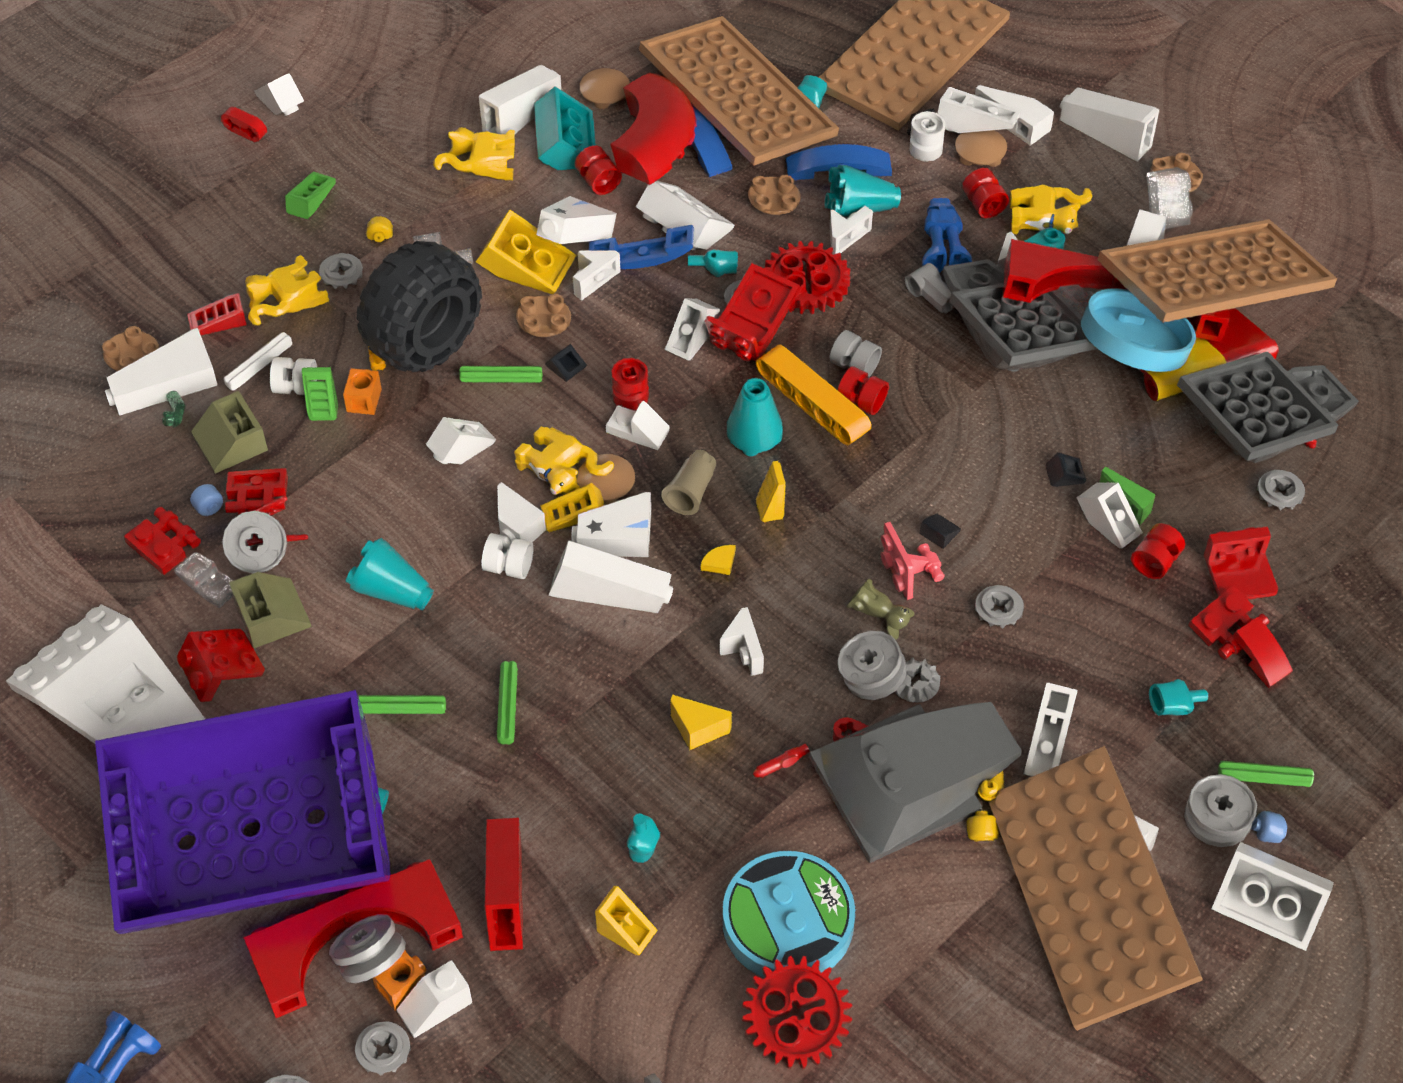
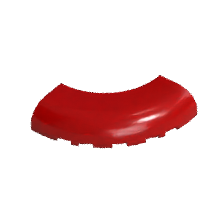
M654 73L643 75L623 87L630 114L635 116L636 120L622 136L610 143L618 171L649 185L673 168L671 163L676 158H683L685 155L684 149L686 146H691L695 138L694 129L697 127L695 112L687 95L673 82Z

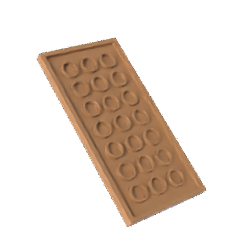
M899 0L818 78L827 83L826 94L899 131L910 120L911 114L917 113L1009 20L1010 12L987 0Z
M723 16L640 42L639 51L668 80L681 88L689 101L753 165L838 136L839 127Z
M1270 219L1102 250L1098 256V261L1108 272L1113 274L1125 288L1163 323L1333 288L1337 281V278Z
M1105 746L997 791L998 796L994 800L989 801V804L996 818L998 828L1073 1027L1077 1031L1203 980Z

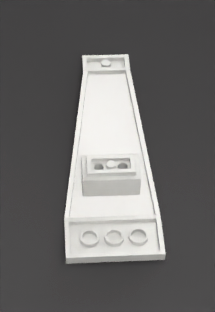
M102 604L91 609L84 619L75 626L67 628L59 639L51 645L42 648L35 658L27 664L18 667L13 675L6 680L13 691L39 705L93 743L96 740L205 719L130 618Z

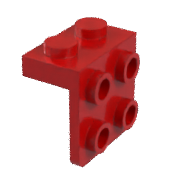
M1268 526L1260 528L1249 527L1244 530L1220 531L1210 534L1204 558L1218 597L1232 585L1248 600L1271 597L1277 594L1278 586L1265 554L1271 538Z
M241 629L188 632L176 657L179 666L182 667L191 688L195 691L200 702L212 701L222 680L261 677L265 671L245 632Z

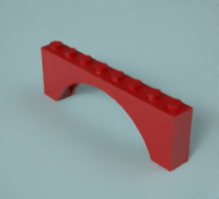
M1011 239L1004 267V298L1031 303L1035 298L1059 289H1127L1113 274L1108 272L1098 261L1097 256ZM1229 309L1186 319L1193 326L1197 338L1222 342L1230 320Z

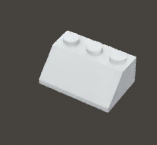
M655 181L651 185L648 184L636 205L639 210L644 212L643 217L652 223L656 224L658 222L663 225L662 230L665 233L669 228L693 225L694 240L693 249L691 250L696 248L707 250L735 226L680 187L661 181Z
M1240 842L1212 910L1306 951L1330 896L1334 882Z

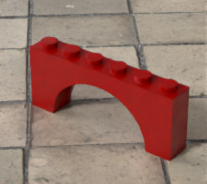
M430 859L410 864L406 869L390 875L389 881L350 889L341 897L331 901L319 902L310 910L300 914H291L277 924L269 927H260L250 935L243 937L276 1019L308 1005L305 998L304 984L307 970L315 955L333 937L367 917L378 914L388 915L395 924L408 927L422 936L432 951L463 938L459 919Z

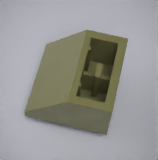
M239 391L212 402L191 431L192 436L215 474L268 451L263 429Z
M256 572L229 582L235 605L254 648L312 627L290 578Z

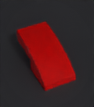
M1259 616L1234 633L1233 638L1252 659L1249 666L1268 688L1291 674L1293 670L1285 653Z

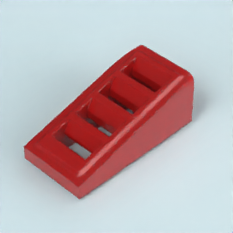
M239 293L227 296L187 314L190 330L198 328L200 335L247 325ZM202 320L203 324L198 326L197 321Z

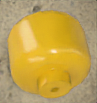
M382 216L372 218L367 224V238L376 242H382L384 239L391 238L393 236L391 221Z
M977 811L975 816L968 818L966 825L969 839L979 842L994 841V839L999 837L996 818L993 815H988V811Z

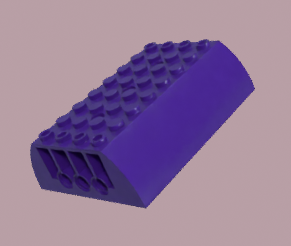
M356 690L95 741L114 931L118 934H126L385 882L390 879V861L373 750L365 716ZM320 809L325 812L324 819L320 823L311 824L308 822V815L313 810ZM248 823H259L260 831L258 834L252 837H247L243 834V830ZM186 835L195 836L196 841L193 847L187 850L179 848V842L182 837Z

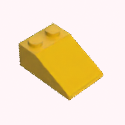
M509 210L494 230L477 258L476 263L499 278L554 294L577 255L559 243L537 236L538 228Z

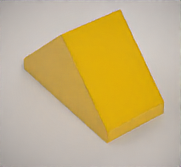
M672 695L670 700L671 717L690 750L730 733L732 728V712Z
M613 886L595 910L597 932L634 955H640L658 931L618 886Z

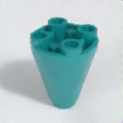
M838 165L837 167H831L829 170L830 193L825 195L824 206L826 209H830V212L834 210L841 216L848 217L864 206L871 209L873 213L898 208L901 200L900 187H895L893 183L848 165Z
M759 378L749 379L743 385L727 421V437L731 444L742 450L745 455L755 456L758 453L772 449L781 442L783 436L782 420L766 382Z
M383 538L374 542L369 540L361 551L360 555L364 558L358 568L354 566L346 577L345 581L350 584L351 590L411 609L418 608L423 610L434 593V590L429 587V583Z

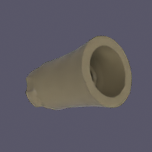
M695 450L684 461L672 481L662 490V499L671 510L683 515H693L698 512L703 494L716 467L715 458L709 455L707 451Z

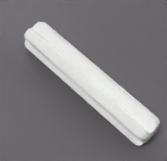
M281 332L226 375L223 379L225 385L232 391L236 390L268 365L274 357H278L292 345L291 337L285 332Z

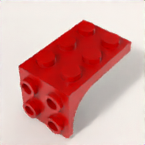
M751 263L721 316L718 319L711 316L706 317L705 324L711 343L719 349L725 350L728 348L734 351L742 360L750 361L751 359L756 362L765 353L801 290L800 285Z

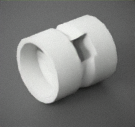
M926 111L915 115L912 119L909 151L915 159L928 162L934 161L941 156L946 123L941 115Z
M274 357L270 370L271 391L273 393L290 394L294 390L297 395H305L302 368L317 367L315 359L298 358L296 362H293L292 358Z
M491 533L486 540L482 554V570L498 574L504 570L507 576L525 579L532 563L533 542L514 539L510 542L509 537Z

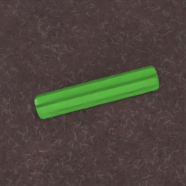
M540 366L460 367L461 382L540 383L543 378L542 367Z
M503 661L500 665L497 741L502 745H510L514 742L518 670L517 663L514 661Z
M358 695L364 714H443L446 711V698L443 695Z
M1220 761L1218 766V775L1231 776L1239 781L1305 787L1312 786L1314 781V772L1311 768Z

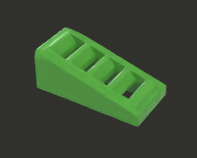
M312 172L285 195L286 212L309 219L333 188L336 179Z
M331 367L302 368L309 420H336L338 400Z
M1104 467L1099 483H1119L1138 524L1141 525L1152 511L1155 494L1115 471Z

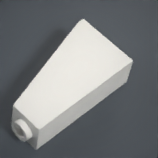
M539 65L479 95L482 131L506 134L508 130H515L516 134L535 118L534 104L554 86L561 90V76L555 71Z
M1078 87L1061 101L1060 121L1127 157L1138 161L1152 147L1159 109L1156 107Z
M198 328L185 333L106 377L110 389L105 390L109 405H116L120 416L217 386L214 370Z
M568 541L555 570L549 596L658 613L663 603H669L673 587L669 586L670 573Z

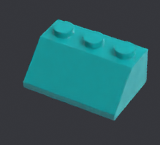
M554 86L534 104L538 159L556 170L576 169L575 161L580 152L587 147L596 145L593 110Z

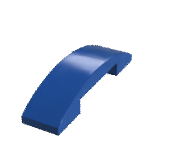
M691 103L697 120L692 146L698 153V162L708 177L732 170L729 156L714 127Z
M850 144L820 146L795 153L786 158L787 175L791 176L794 180L814 179V172L829 171L831 167H837L838 165H848L858 170H865V173L875 177L892 176L889 153L867 146Z
M693 225L669 228L667 229L666 237L619 245L615 237L590 241L589 251H617L620 253V269L655 266L674 260L693 249L694 227Z

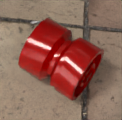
M598 145L587 147L576 158L575 168L595 194H608L620 184L622 173L618 171L617 166L602 147Z
M977 169L971 172L963 181L962 189L982 218L997 216L1009 204L1008 194L999 185L997 178L990 169Z
M624 358L615 363L611 370L613 402L616 406L619 405L636 411L642 401L647 403L649 399L648 368L644 362L635 358Z
M851 366L844 374L838 391L853 404L857 403L858 408L862 411L875 415L887 397L889 383L876 376L869 378L867 372Z
M1163 523L1155 524L1144 537V541L1132 553V564L1142 575L1155 580L1161 579L1185 549V539L1172 526Z

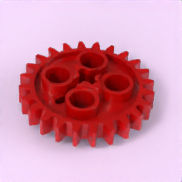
M799 241L798 247L788 243L787 250L779 247L778 254L771 253L770 260L765 261L764 269L800 285L801 290L790 307L789 312H792L795 308H799L800 314H803L805 309H809L810 313L814 314L815 308L825 312V305L834 308L835 301L842 302L843 295L848 294L850 268H847V260H841V253L833 255V247L824 250L823 243H820L817 247H813V241H810L808 246H804L802 241ZM803 261L806 262L807 281L808 283H810L809 290L811 294H808L806 290V276L805 272L803 271Z
M789 956L787 966L783 967L777 959L774 962L775 971L772 972L768 967L764 966L762 972L765 978L753 977L752 981L758 987L757 989H746L745 993L753 998V1000L742 1003L743 1008L751 1010V1013L742 1016L743 1022L752 1023V1026L746 1030L745 1034H756L757 1038L752 1044L753 1048L763 1044L765 1049L762 1057L765 1058L771 1052L774 1053L775 1065L782 1058L787 1059L788 1069L792 1068L795 1060H799L801 1068L805 1069L807 1059L811 1058L817 1066L820 1064V1053L828 1059L832 1057L830 1045L837 1049L841 1048L842 1043L837 1038V1035L847 1037L849 1031L842 1027V1024L852 1022V1017L843 1014L844 1011L852 1007V1003L842 1002V998L849 991L848 989L838 990L836 988L842 980L841 977L833 980L828 978L832 970L831 967H828L823 972L819 971V960H816L812 967L807 966L806 956L802 957L799 965H795L792 956ZM802 982L810 983L815 989V995L811 998H803L797 991V985ZM775 994L780 996L784 1002V1007L779 1011L769 1009L765 1001L769 995ZM820 999L825 1001V1004L806 1010L801 1020H798L797 1016H791L778 1024H769V1020L789 1014L793 1008L792 1005L802 1009ZM814 1014L824 1015L828 1020V1028L816 1030L810 1023V1017ZM785 1026L792 1027L797 1034L796 1041L793 1043L783 1042L779 1037V1029Z

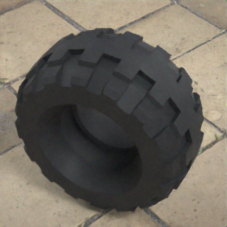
M416 241L413 244L408 243L399 247L396 252L388 254L382 260L383 262L377 269L375 268L369 276V281L366 287H363L360 295V305L357 306L356 319L359 321L357 328L363 342L369 347L368 349L391 366L405 372L407 370L424 372L433 369L435 365H441L447 361L451 354L460 349L467 335H470L474 328L475 319L479 316L482 288L479 285V278L472 265L451 249L436 242Z

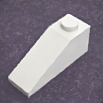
M979 85L976 87L975 96L1021 111V115L1013 128L1007 130L1027 144L1032 145L1051 131L1054 111L1036 99Z
M949 87L940 99L937 114L944 118L946 122L945 130L967 133L1012 129L1020 117L1021 111Z
M1046 683L1024 771L1025 775L1033 777L1059 765L1077 690Z

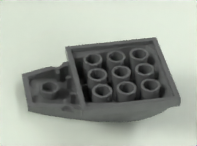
M986 259L944 266L943 275L951 292L949 302L959 311L971 336L995 368L1016 372L1021 369L1041 367L1076 353L1098 349L1087 339L1082 330V316L1057 290L1045 293L1035 298L1031 303L1004 298V270L991 260Z
M1268 351L1181 376L1177 384L1197 406L1207 423L1236 455L1252 463L1268 460L1297 445L1334 434L1339 426L1336 421L1352 410L1359 402L1324 365L1294 367L1286 371Z
M992 702L962 705L925 713L921 705L918 704L810 752L809 759L866 859L871 863L974 816L977 811H981L982 805L975 795L981 783L1001 773L1021 756L1022 750Z

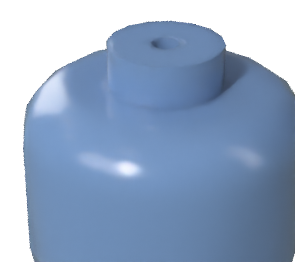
M204 484L193 491L190 501L200 515L210 516L221 508L223 497L213 485Z
M1270 811L1259 813L1251 827L1252 830L1257 831V838L1262 842L1280 843L1287 833L1285 818L1280 814Z

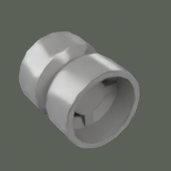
M845 330L838 336L832 347L830 362L843 369L855 366L867 372L868 377H870L880 361L882 348L868 340L862 342L860 336Z

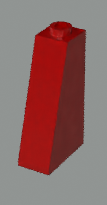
M519 818L487 819L485 910L490 951L523 949L522 851Z

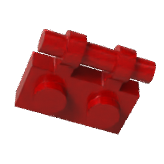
M286 468L228 472L227 498L228 500L237 499V501L225 502L226 513H238L240 515L241 513L255 511L278 499L275 497L286 496L288 481ZM248 498H263L259 500H248ZM286 502L265 513L269 514L274 513L275 510H285Z
M158 507L154 511V516L159 519L156 524H152L146 518L125 534L124 539L131 548L165 575L187 558L182 548L187 544L192 548H196L200 545L201 539L195 535V530L189 525H183L178 521V516L170 510L166 511L163 507ZM170 530L176 534L172 539L165 535Z
M1232 585L1195 616L1188 626L1209 647L1219 640L1223 646L1218 650V654L1226 660L1232 654L1236 655L1243 649L1228 630L1235 624L1242 628L1254 620L1247 614L1255 606ZM1264 614L1259 615L1260 619L1267 625L1269 619Z

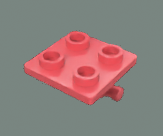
M891 522L884 523V535H881L884 551L881 552V559L885 568L891 569L895 588L898 592H903L906 600L913 598L914 574L926 571L932 575L935 582L944 579L945 575L940 568L941 562L937 554L930 551L928 544H921L917 548L921 556L907 554Z

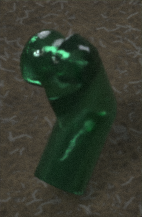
M173 390L166 395L171 411L163 412L164 418H162V423L164 426H172L174 428L181 424L186 404L180 394Z

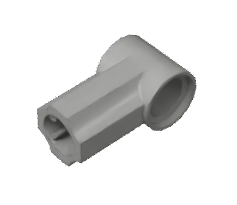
M927 263L905 277L906 287L915 297L922 295L941 313L944 312L946 314L954 308L949 302L951 292L947 284L941 280L940 273L933 264Z

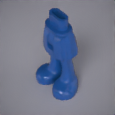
M948 198L931 199L929 202L930 206L927 208L924 230L931 237L932 245L922 258V266L931 263L938 269L939 273L943 270L947 262V253L943 242L948 239L950 250L949 266L972 262V256L961 245L959 239L963 225L955 207L951 205Z
M112 1011L106 1018L107 1028L98 1046L84 1064L80 1062L74 1064L65 1083H115L131 1058L139 1052L154 1055L160 1050L161 1044L143 1028L135 1023L132 1024L123 1015ZM121 1039H124L114 1056L99 1073L98 1071L112 1049Z

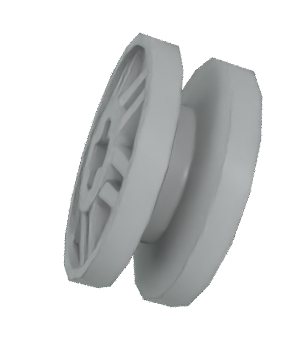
M250 511L241 513L231 520L224 531L222 543L224 554L233 566L244 572L262 573L271 570L280 563L286 552L287 538L285 530L278 520L267 513ZM253 534H258V539H263V545H259L257 551H252V546H247V540L252 539Z
M867 631L857 634L843 646L837 660L839 672L844 678L846 686L852 694L861 699L876 700L887 697L900 687L907 672L906 660L901 653L898 643L892 636L882 631Z
M1222 774L1210 775L1197 781L1191 789L1184 817L1189 830L1204 843L1217 847L1234 846L1243 841L1250 832L1256 817L1257 803L1253 792L1238 779Z
M378 914L358 921L342 932L331 945L329 955L336 965H340V973L347 982L359 983L376 977L390 968L403 954L406 942L398 932H395V924L388 915Z

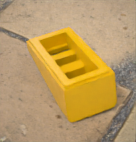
M778 461L772 462L756 498L762 522L780 520L784 517L785 480Z
M593 483L540 505L542 512H544L545 525L548 532L577 525L578 514L605 506L601 491ZM580 503L582 509L578 510L576 504ZM569 506L570 514L568 515L566 514L565 507ZM556 509L558 510L560 517L557 520H555L553 510Z

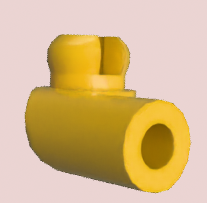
M1003 771L992 779H986L981 783L978 788V794L983 800H994L998 796L997 791L1004 789Z

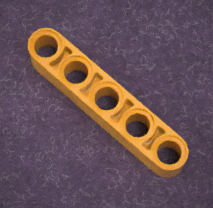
M777 345L756 360V367L759 373L841 443L850 445L871 430L870 419L860 408L784 346Z

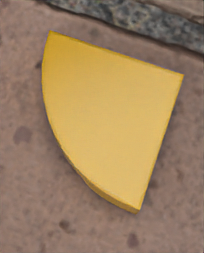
M724 545L708 552L701 562V570L730 575L736 545Z

